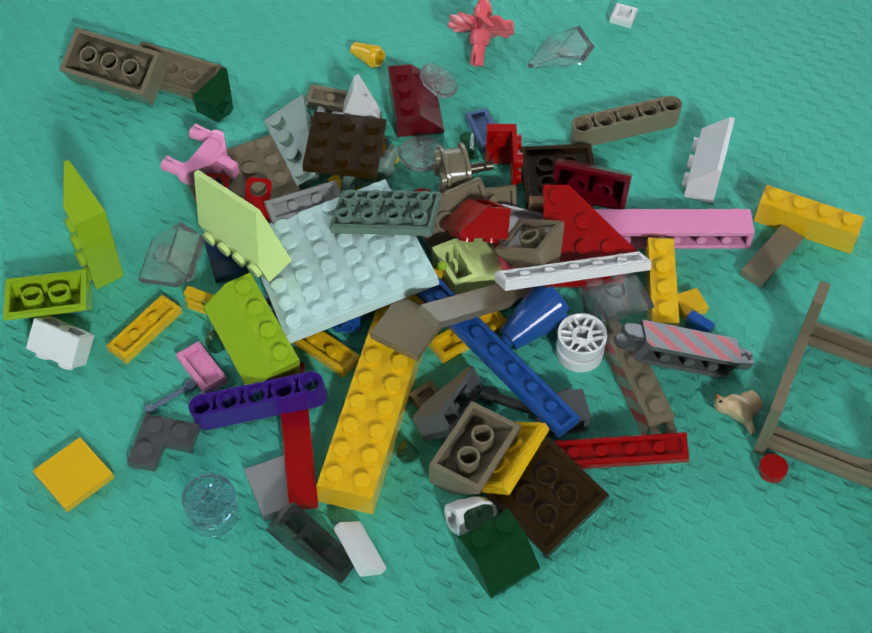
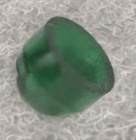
M209 331L205 336V344L211 353H220L225 350L216 331Z
M404 439L396 449L397 458L404 456L401 460L404 464L412 463L421 455L419 450L407 439Z

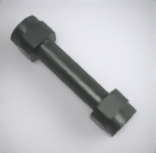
M483 386L479 401L490 406L496 403L527 413L529 419H537V416L521 400L498 393L495 387Z

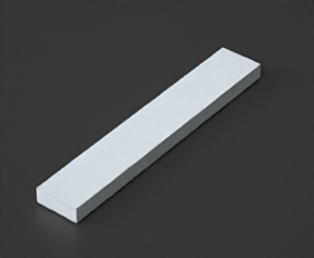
M640 252L497 271L495 272V281L505 291L647 271L651 270L652 261Z

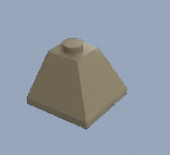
M519 219L509 231L508 239H503L495 248L496 254L516 269L559 263L564 222Z

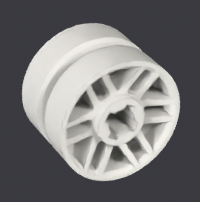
M577 313L566 317L560 323L557 334L555 354L559 363L566 369L574 372H588L598 367L602 362L607 341L605 325L598 318L590 314Z

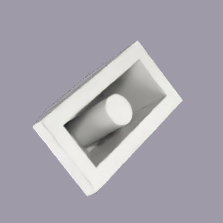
M354 75L344 100V108L341 114L380 119V107L360 75Z

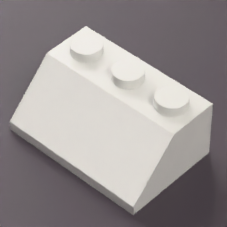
M729 117L702 128L699 138L694 137L691 151L695 152V155H689L686 168L691 170L690 173L685 172L682 186L686 187L684 197L713 204L735 118Z

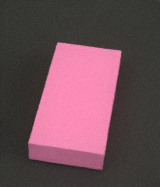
M199 341L176 354L179 363L203 394L213 392L228 383L226 375Z

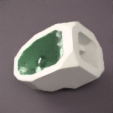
M473 496L446 504L444 513L446 523L451 532L461 536L496 516L497 509L488 499Z

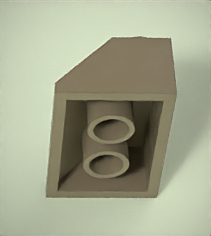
M471 401L429 464V482L454 495L480 494L520 431L521 425Z

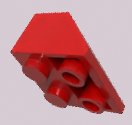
M466 199L441 222L440 228L448 231L449 236L459 237V241L474 242V238H482L483 242L498 243V239H508L511 208L491 200Z

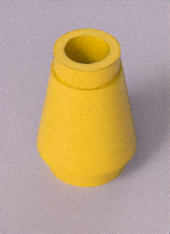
M354 42L351 46V55L371 68L380 67L384 62L385 51L378 45Z

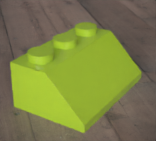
M87 270L6 279L3 308L4 321L92 310L93 291Z

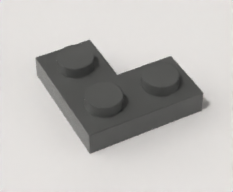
M146 414L127 460L129 467L156 472L165 448L192 453L200 433L199 424Z

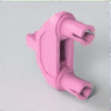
M194 124V127H191L189 132L191 139L203 143L194 155L184 163L170 156H165V159L161 162V170L178 176L180 182L187 185H195L194 172L197 170L204 174L208 172L226 174L232 179H235L240 173L238 163L227 154L224 132L218 129L211 131L198 124Z

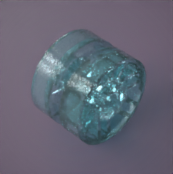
M204 473L191 479L185 486L181 498L187 522L195 533L205 537H216L225 534L233 528L239 517V506L234 486L229 479L217 473Z

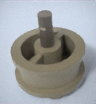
M462 142L458 143L457 147L444 149L442 146H437L436 150H434L435 161L432 162L434 176L439 178V183L437 184L438 192L443 193L471 180L472 173L494 170L492 160L484 161V163L470 164L466 147Z

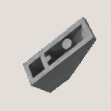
M473 366L466 368L427 399L412 418L424 441L448 437L471 401L476 402L480 396L483 384Z

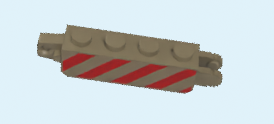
M617 317L607 319V324L605 325L607 330L605 356L641 435L661 434L664 432L678 433L673 423L675 416L651 365L639 363L634 358L632 351L616 347L613 342L614 337L622 333V325Z

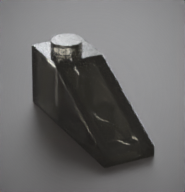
M295 502L283 507L265 529L286 549L340 584L343 583L354 568L343 545Z

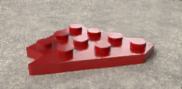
M543 185V220L564 222L560 262L638 252L570 185ZM622 274L550 285L553 288H621Z

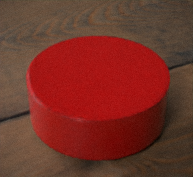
M777 454L765 455L758 466L759 475L769 483L781 482L788 472L786 460Z

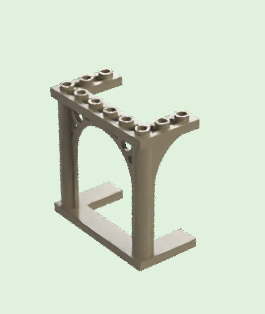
M820 281L753 452L764 455L768 448L872 490V459L850 455L776 426L807 345L872 369V342L816 322L831 286Z

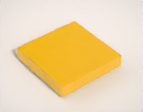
M80 437L33 470L36 478L67 513L114 479L113 473Z

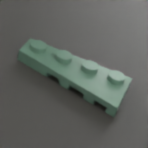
M303 94L264 120L270 135L300 190L306 189L320 179L319 173L305 172L302 167L311 123L310 115L307 112L308 100Z

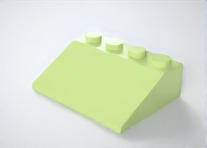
M199 170L195 171L198 224L204 231L202 237L211 246L216 244L225 256L232 255V258L239 266L244 267L246 265L256 278L262 276L270 282L292 259L261 211Z

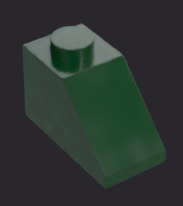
M222 67L194 94L197 112L218 123L230 115L234 109L228 71L225 67Z

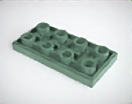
M342 190L329 227L331 233L432 236L442 195L441 192Z

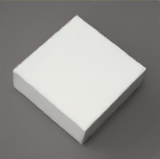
M616 3L609 23L631 29L637 16L638 8Z

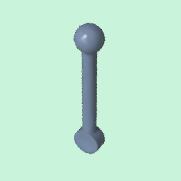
M193 380L186 381L184 387L154 404H146L145 412L152 414L157 407L186 391H194L196 383Z

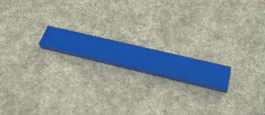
M439 278V285L416 293L424 303L451 297L456 294ZM479 317L448 326L543 423H546L548 428L558 438L579 423L580 417Z

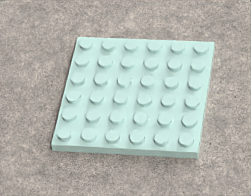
M385 179L358 189L363 191H391ZM339 197L303 210L288 220L280 219L274 225L272 223L269 224L292 261L270 282L262 276L261 279L281 328L290 344L439 285L438 276L417 237L413 235L331 233L329 226Z

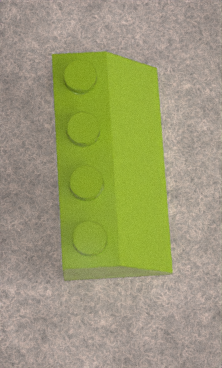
M251 273L226 283L203 307L245 385L300 373V360Z

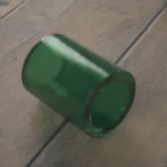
M471 132L462 133L459 136V143H464L469 160L473 159L476 156V136Z

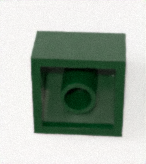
M509 509L504 510L459 537L458 554L490 599L540 569L524 529Z

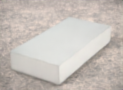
M360 521L339 522L335 526L334 531L360 577L381 575L387 569Z

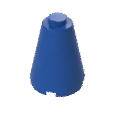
M551 285L548 288L544 286L531 287L500 327L499 332L501 335L499 338L509 348L517 350L557 330L560 323L568 317L566 312L570 308Z

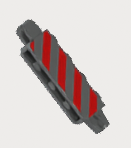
M643 319L639 324L625 323L621 328L622 333L617 334L613 341L616 347L632 351L634 358L639 363L725 379L734 369L749 370L754 365L752 352L739 347L737 338Z

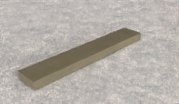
M494 284L422 304L418 313L437 330L516 306L531 288L505 291L499 284Z

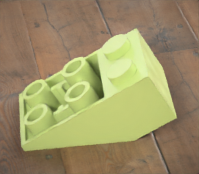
M456 238L432 247L433 267L436 266L439 261L446 262L447 268L443 271V282L456 295L498 284L495 281V272L502 270L493 243L483 242L482 238H474V242L459 241Z

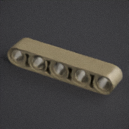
M665 96L578 116L572 121L570 143H591V146L674 127L679 121L682 101L676 96Z

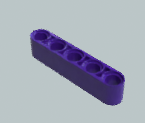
M305 372L200 394L191 399L188 409L195 423L199 424L200 429L210 430L277 416L282 413L316 408L326 402L328 393L322 376L319 373Z

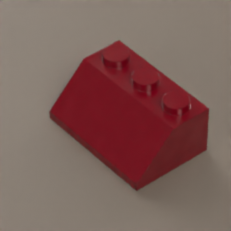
M412 64L388 66L389 92L397 137L444 133L435 79Z
M558 158L555 163L552 185H570L589 205L608 209H625L633 173Z

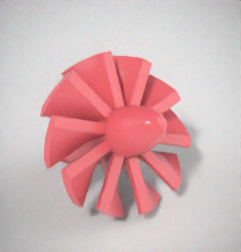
M479 0L474 8L473 16L463 12H458L457 15H449L448 28H453V32L469 33V42L472 45L470 66L484 67L485 49L490 44V39L496 36L505 39L509 38L510 35L514 36L515 25L513 20H503L499 15L493 16L489 0Z

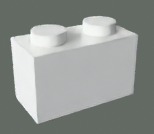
M50 315L34 318L26 349L35 352L38 358L53 360L58 363L59 367L73 370L76 367L86 365L94 335Z

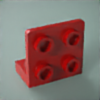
M487 124L485 161L492 160L493 164H509L510 185L521 184V169L518 168L523 167V153H520L518 149L522 147V135L517 134V125Z

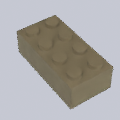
M76 27L59 70L72 81L153 106L169 62L160 52Z

